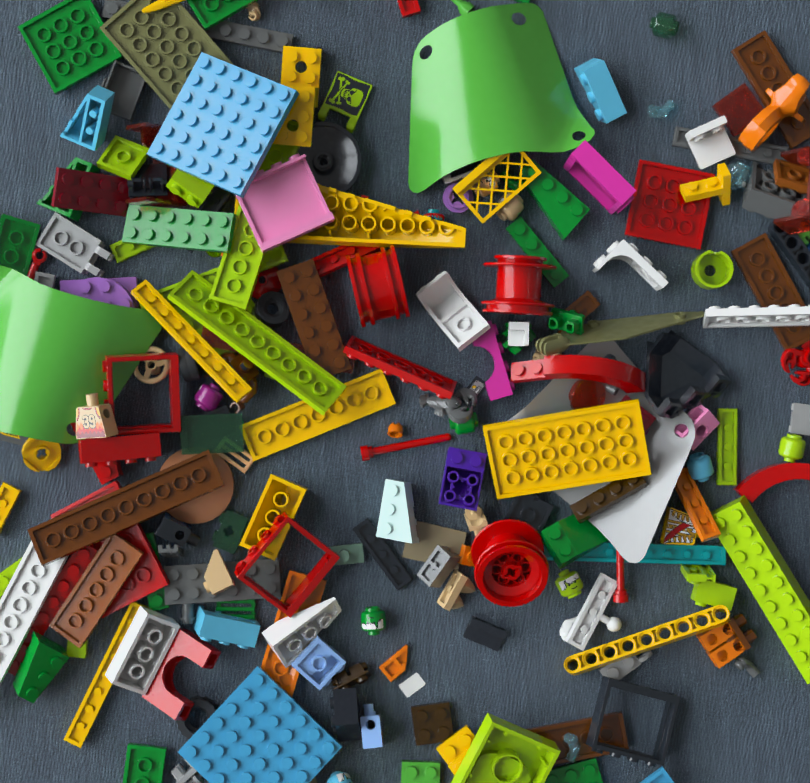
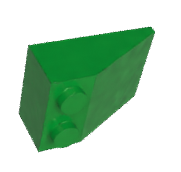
M574 514L557 521L540 533L546 549L559 569L609 541L589 520L580 524Z

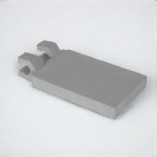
M56 212L35 244L84 275L90 272L100 278L105 272L93 265L98 256L110 262L115 257V255L103 249L105 247L103 241Z

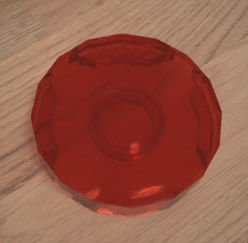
M579 379L574 383L569 392L570 406L573 410L603 405L606 398L603 384L592 380Z

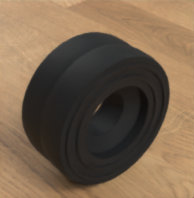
M270 291L261 295L256 301L254 315L267 327L275 328L287 320L290 315V309L283 294ZM268 305H274L277 308V313L270 314L267 310Z
M184 348L178 349L179 366L185 382L201 379L202 371H199L201 366Z

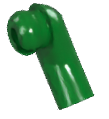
M506 170L501 172L500 176H506ZM508 178L507 188L515 191L519 188V179L514 181Z

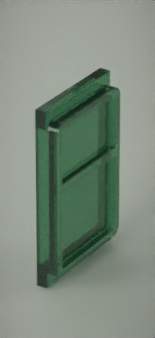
M242 413L180 416L182 455L200 454L206 450H209L210 453L244 452Z

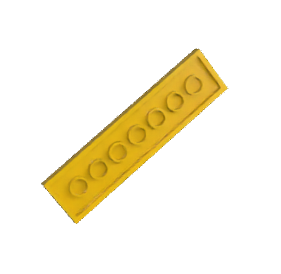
M382 369L344 383L347 386L324 416L302 400L240 425V430L253 462L396 404Z

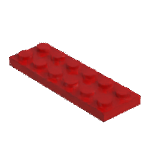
M353 335L343 353L347 354V357L353 360L359 359L364 361L365 365L369 367H377L382 369V372L387 375L398 376L401 381L416 384L423 391H432L442 399H451L457 384L455 380Z

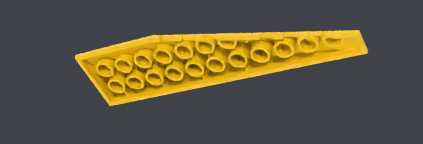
M317 183L329 211L332 212L335 218L334 222L287 242L366 247H390V245H394V247L465 248L466 228L435 220L428 216L415 214L411 211L402 210L368 198H362L351 193H345L331 187H325ZM235 198V215L239 206L237 198Z

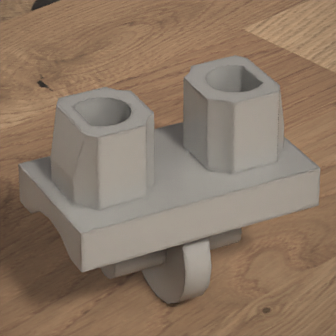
M179 763L171 771L176 779L175 783H185L190 777L192 779L188 783H204L203 776L197 773L191 765L185 770Z

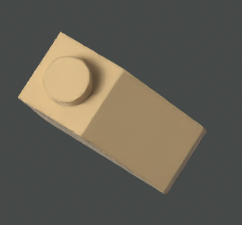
M218 549L213 551L204 575L206 582H203L207 593L211 592L214 596L235 586Z

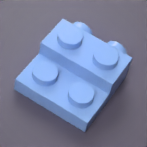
M317 635L291 665L317 689L321 690L331 683L332 677L336 673H340L344 669L346 660L331 645L329 646Z

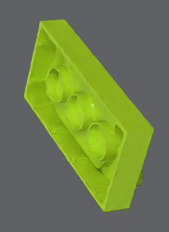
M487 713L451 783H544L561 751L554 741Z

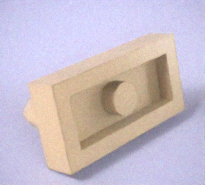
M455 569L437 603L448 611L463 607V601L459 596L460 592H475V586L465 574Z

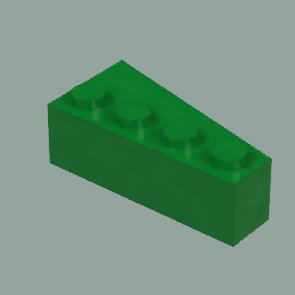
M531 159L542 173L525 188L563 241L590 209L535 160ZM525 166L522 169V177L530 178L536 173L531 166Z

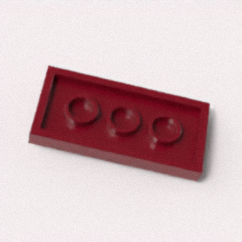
M56 167L51 206L126 217L128 204H130L128 179Z

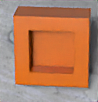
M462 544L459 564L475 567L471 558L472 546Z

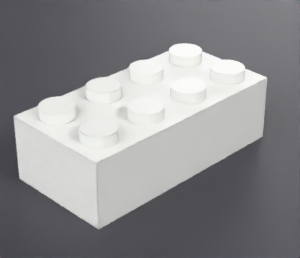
M140 606L105 673L107 679L111 684L146 695L180 625L169 616Z

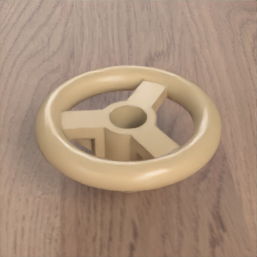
M150 346L146 352L166 353L161 348ZM168 360L144 361L146 369L144 376L139 372L138 366L133 372L139 381L146 384H155L162 381L169 373ZM155 363L154 368L150 369L149 366ZM162 366H164V370L159 376L155 378H150L151 375L159 374L162 369Z

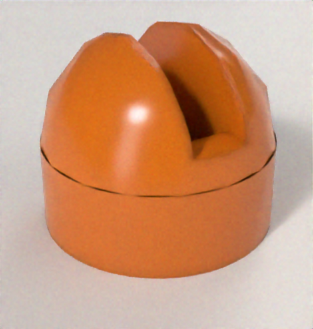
M392 422L388 427V436L392 438L402 437L403 426L399 422L397 424Z

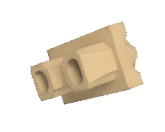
M479 505L477 511L465 509L464 517L469 531H474L476 537L488 525L486 517Z

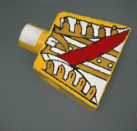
M667 506L660 542L674 545H694L696 537L699 538L688 514Z

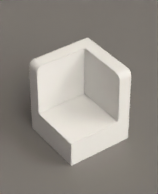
M529 322L508 323V346H529Z

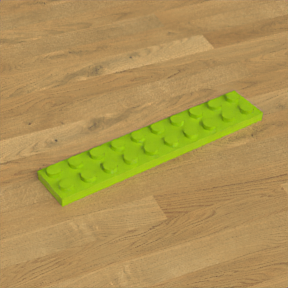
M290 120L287 126L290 131L294 132L298 129L299 125L298 122ZM272 144L259 170L263 169L265 172L271 169V165L281 161L282 164L288 162L289 157L298 154L300 146ZM239 204L231 252L223 253L209 299L248 310L266 252L262 253Z
M193 270L168 294L167 298L321 415L324 416L347 386L248 311L209 299L213 285Z

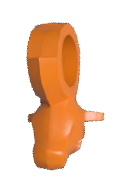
M797 73L776 91L773 92L769 88L765 91L771 98V104L752 119L738 138L751 152L758 149L785 117L791 116L802 123L804 118L798 113V110L806 99V91L810 85L806 77Z

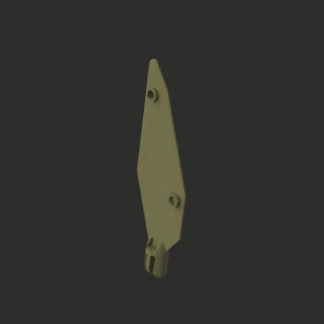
M672 312L600 321L590 320L588 323L583 324L584 333L582 335L571 334L562 330L561 333L538 339L535 347L542 354L549 356L564 352L570 345L629 339L673 325H683L687 321L704 317L705 312Z

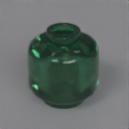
M659 12L656 17L651 18L649 28L652 29V34L655 37L669 40L672 36H676L680 22L677 21V17L673 14Z

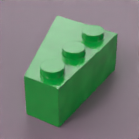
M77 157L67 167V169L99 173L101 170L94 164ZM53 185L48 189L49 192L43 199L36 203L78 222L83 212L51 206Z
M35 631L32 632L31 642L25 650L26 655L23 662L20 663L13 681V686L18 696L33 704L69 659L62 645Z

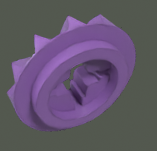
M455 182L445 189L443 202L445 207L451 212L462 213L469 208L463 201L462 203L459 201L453 202L455 197L452 188L459 183ZM468 190L463 194L468 201H473L472 190Z

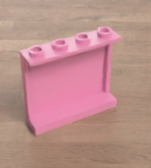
M295 154L288 158V162L283 164L281 161L271 165V169L265 172L263 169L259 170L244 198L236 195L262 253L334 222L335 218L332 212L329 211L306 161L305 154L301 156L300 154Z

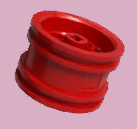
M390 245L389 250L380 247V252L360 256L358 252L355 253L356 257L354 258L346 255L362 328L366 327L368 322H371L373 326L376 325L375 321L394 316H396L397 320L403 314L406 315V318L410 317L394 245Z

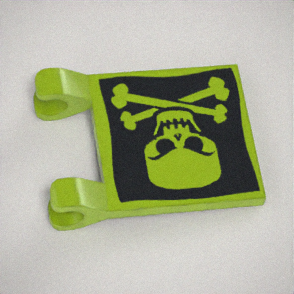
M337 71L325 101L319 110L318 119L325 121L329 109L350 117L346 130L353 133L373 85Z

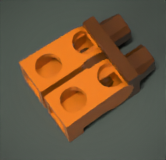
M741 613L730 616V621L723 626L696 635L713 664L719 669L745 650L751 648L750 643L757 638L750 628L743 633L740 630V627L747 623V620Z

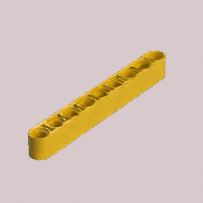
M717 605L571 655L565 659L564 668L571 675H580L723 626L730 621V612L724 605ZM724 611L727 616L725 619L720 620L716 618V613ZM700 617L708 619V623L705 626L697 624V620ZM686 623L689 625V630L684 633L680 632L679 626ZM663 630L671 632L670 637L667 639L661 638L660 633ZM650 636L652 638L651 644L643 645V637ZM631 642L634 645L633 649L628 652L625 651L623 648L625 643ZM610 648L614 649L615 655L612 658H607L605 652ZM590 655H596L597 657L594 664L587 663V658ZM572 661H577L578 668L573 671L570 670L569 664Z

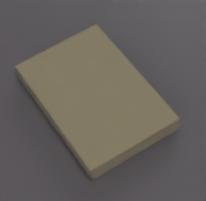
M416 520L419 543L405 542L402 557L426 562L437 545L447 546L451 548V553L459 555L461 546L465 543L467 532ZM459 563L456 564L454 569H459Z

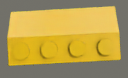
M270 474L239 545L247 549L257 545L261 540L260 537L263 532L269 530L273 525L274 519L283 512L294 519L308 488ZM289 523L285 525L261 555L274 561L277 559L291 528Z

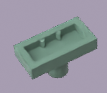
M363 543L329 546L340 557L334 566L365 562Z

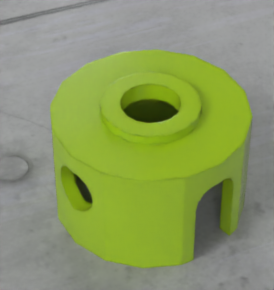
M708 250L697 256L693 261L691 277L703 289H717L727 284L732 278L734 271L733 262L723 251L713 252ZM706 266L714 267L715 273L713 276L705 274Z

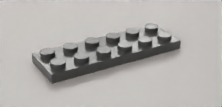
M272 559L256 560L246 574L277 598H281L280 559L275 561ZM240 561L225 562L235 586L215 596L211 592L207 593L203 582H206L204 575L209 563L164 566V572L170 584L164 586L165 605L265 598L236 577L234 571Z

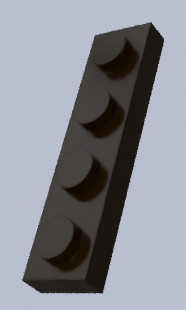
M643 476L615 480L570 505V508L581 524L648 485Z

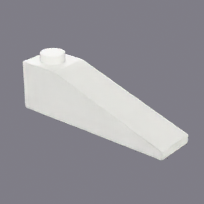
M333 597L297 612L291 618L285 617L278 620L264 630L262 634L282 664L287 668L306 646L316 638L321 629L327 628L342 610L337 600Z

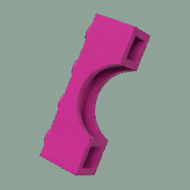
M490 320L487 323L491 328L472 343L473 346L487 350L494 360L493 374L485 382L489 400L492 401L513 395L512 390H515L511 379H508L507 372L510 371L508 363L502 359L501 354L504 353L502 343L497 342L496 335H498L497 326L492 324Z

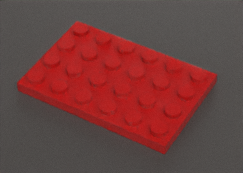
M116 480L50 516L55 518L122 487L119 481ZM141 524L118 533L143 551L144 555L102 618L170 584ZM106 539L92 545L99 550Z

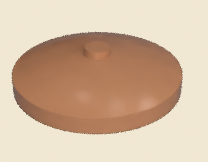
M189 447L172 454L160 469V471L206 450H209L225 486L167 511L171 516L185 523L199 524L213 520L225 511L233 497L234 477L230 466L224 458L213 450L204 447Z

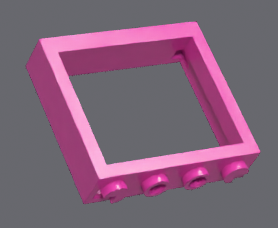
M586 140L571 153L563 165V168L611 215L615 211L617 213L622 211L635 198L633 194L637 190Z

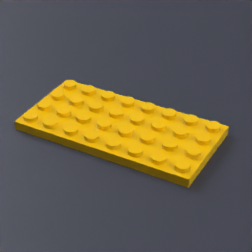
M639 399L483 425L497 499L651 475Z

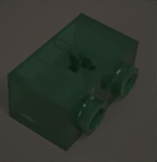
M231 509L222 512L219 518L220 528L214 531L211 539L214 541L213 546L235 554L250 517ZM232 526L234 533L227 535L228 531L225 528Z

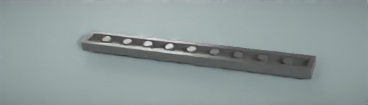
M105 0L102 14L103 19L109 20L128 2ZM191 15V16L194 18V20H195V21L201 26V28L204 30V28H203L202 25L200 24V22H199V20L197 19V17H196L195 15ZM222 21L205 31L212 40L283 53V46H292L294 38L293 34Z

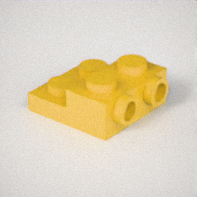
M465 725L436 747V750L448 764V768L454 776L475 737V734L468 725Z

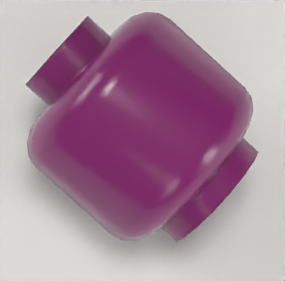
M212 382L210 385L202 384L194 396L195 404L207 412L215 410L223 398L222 393L219 392L221 388Z

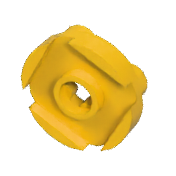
M28 438L21 451L25 465L35 472L50 471L61 460V447L59 443ZM45 449L46 455L37 456L38 450Z

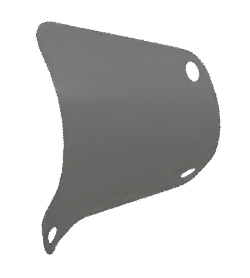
M615 341L588 343L577 354L602 358L607 354H612L616 357L617 361L636 367ZM553 379L524 409L507 421L564 412L570 409L576 410L618 403L625 395L632 400L639 399L640 406L656 417V420L648 428L649 431L645 435L651 475L643 476L648 486L588 519L610 541L625 560L629 563H638L647 553L695 439L693 421L683 410L678 412L679 416L672 419L660 417L646 399L645 392L626 393L619 388L618 393L612 395L601 389L597 381ZM676 425H686L689 430L688 435L683 438L678 437L674 432ZM613 481L553 490V492L572 505Z

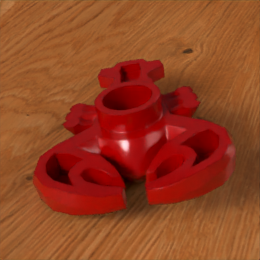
M810 340L801 346L802 350L796 348L786 349L780 359L781 366L786 373H790L789 363L791 369L795 367V364L797 367L806 369L794 372L799 375L798 378L792 374L790 375L791 380L800 386L810 384Z

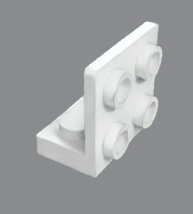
M725 115L694 128L685 134L701 170L736 154L724 128V125L727 123Z

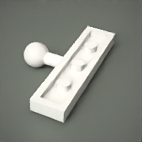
M603 573L599 574L565 639L567 643L584 651L599 620L605 623L611 632L620 630L622 623L618 617H608L603 614L617 587V581Z

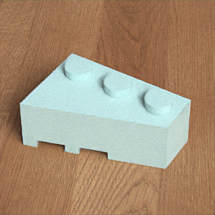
M394 479L385 480L376 537L412 544L419 543L410 482Z

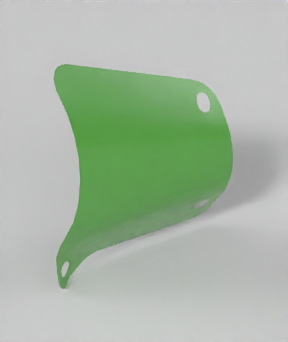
M536 4L497 5L466 13L442 24L427 34L420 41L414 52L408 174L409 188L414 193L424 191L437 180L461 167L486 158L524 151L565 152L577 148L584 140L590 141L595 134L594 129L580 113L573 100L544 13ZM514 13H521L525 16L526 22L523 25H517L513 22L512 15ZM426 45H430L432 47V54L427 59H421V49ZM577 131L585 133V138L576 141L572 135Z
M0 266V432L61 444L78 443V440H85L76 439V436L70 435L67 432V426L70 423H76L77 407L87 405L86 394L98 393L99 404H104V399H107V392H103V380H106V372L102 371V361H105V355L145 354L161 331L162 325L146 309L113 305L69 294L40 284L12 268ZM140 361L112 362L114 401Z

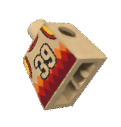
M98 393L86 394L87 405L77 407L76 439L106 438L118 435L111 405L99 404Z

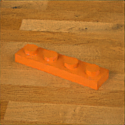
M687 467L682 469L675 485L681 502L701 542L718 538L721 532L694 479L691 478Z

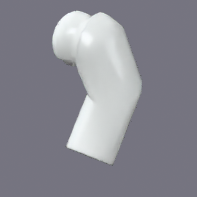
M577 617L563 622L560 628V636L563 640L566 639Z

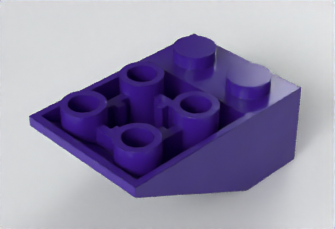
M448 447L438 504L477 511L487 454Z

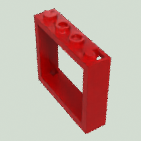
M176 352L105 355V361H102V371L106 372V380H103V392H107V399H104V404L111 405L113 415L112 362L168 360L171 423L117 426L118 435L181 432L179 360Z
M283 512L274 519L271 528L263 532L260 537L261 540L257 545H253L249 549L248 556L236 565L234 573L239 580L291 618L340 557L324 542L287 513ZM289 523L326 553L284 603L248 576L246 572L285 525Z

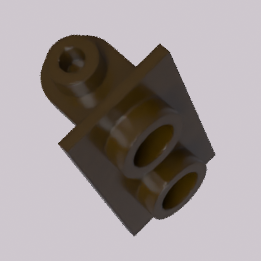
M359 662L350 667V676H348L346 670L334 675L331 681L333 686L337 685L334 690L352 688L351 686L357 683L362 684L368 681V677L372 676V674L368 670L365 671L368 669L367 664Z

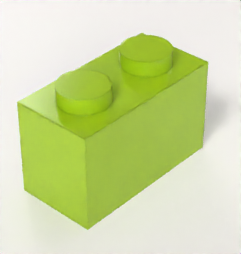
M707 579V582L694 584L690 598L698 606L706 607L707 604L711 606L724 605L731 611L737 588Z

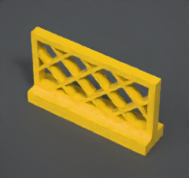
M519 152L521 154L520 163L509 162L510 153L487 158L452 188L482 224L542 173L525 152ZM507 157V162H501L504 158ZM507 164L506 176L494 175L495 166ZM509 165H520L519 177L508 176ZM523 166H531L536 173L530 178L522 177ZM492 170V175H486ZM492 177L491 189L480 188V179ZM494 177L505 178V190L493 189ZM508 178L519 179V188L515 191L507 190ZM478 182L477 188H473L472 186ZM468 190H477L476 202L468 201L463 194ZM479 190L491 191L490 203L478 202ZM493 191L504 192V201L492 203ZM507 192H511L512 194L506 198ZM471 204H476V210ZM478 204L490 205L489 214L484 218L478 213ZM492 205H498L492 210Z

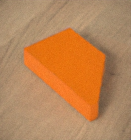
M407 644L379 666L390 682L406 671Z

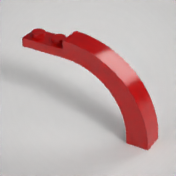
M586 355L544 356V359L511 363V382L513 383L549 379H583L610 384L626 393L645 392L646 373L630 364L613 359Z
M784 462L766 466L747 476L733 490L741 496L745 495L747 500L753 503L761 493L775 484L793 479L810 480V464Z

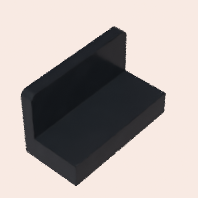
M471 615L463 636L466 639L499 651L503 639L505 640L508 631Z

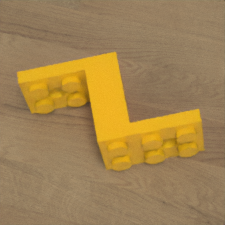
M283 46L281 84L297 90L299 95L273 144L311 147L314 107L318 108L322 49ZM300 61L305 62L307 65V69L303 73H299L296 70V65ZM290 120L298 122V129L294 132L288 129L287 125Z

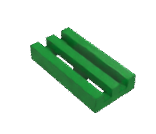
M255 599L216 602V611H251V614L226 615L255 619ZM221 603L251 604V607L221 606Z

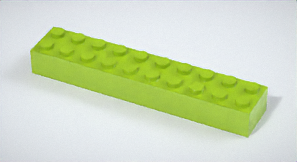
M745 495L711 512L721 532L718 538L807 684H810V601Z

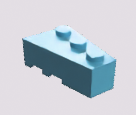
M593 58L574 68L586 91L588 100L595 108L594 113L599 121L601 120V122L607 124L627 113L604 60Z
M99 85L95 86L85 96L60 137L96 151L105 141L115 92Z
M198 605L193 628L201 640L211 642L213 639L218 640L223 645L233 643L243 649H248V647L255 648L261 627L258 621L221 614L222 611L204 610L203 605Z

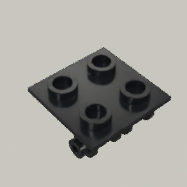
M167 164L142 165L135 177L127 180L129 197L168 196V188L166 187Z

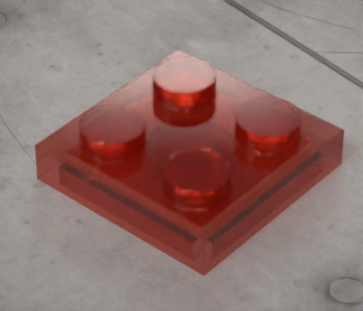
M745 83L712 106L719 117L725 115L727 119L725 125L734 137L740 134L752 119L763 110Z

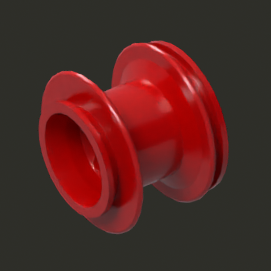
M494 255V259H497V262L483 263L485 267L497 268L496 298L490 301H481V304L486 305V309H482V312L553 315V312H549V308H554L555 305L541 301L542 270L557 269L556 266L543 264V262L547 261V258L525 255Z
M499 520L487 525L476 535L471 547V558L475 566V582L485 598L500 606L515 607L533 601L542 593L548 580L549 564L544 555L542 537L533 526L520 520Z

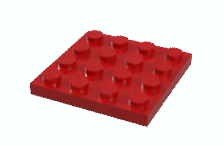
M640 159L634 182V188L637 191L633 194L635 198L630 202L624 236L700 250L711 197L685 203L680 192V184L715 177V174Z

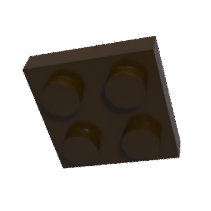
M449 701L411 706L416 746L444 742L453 735Z

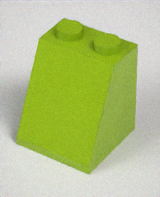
M177 169L166 187L173 194L179 195L189 205L195 206L198 209L214 185Z

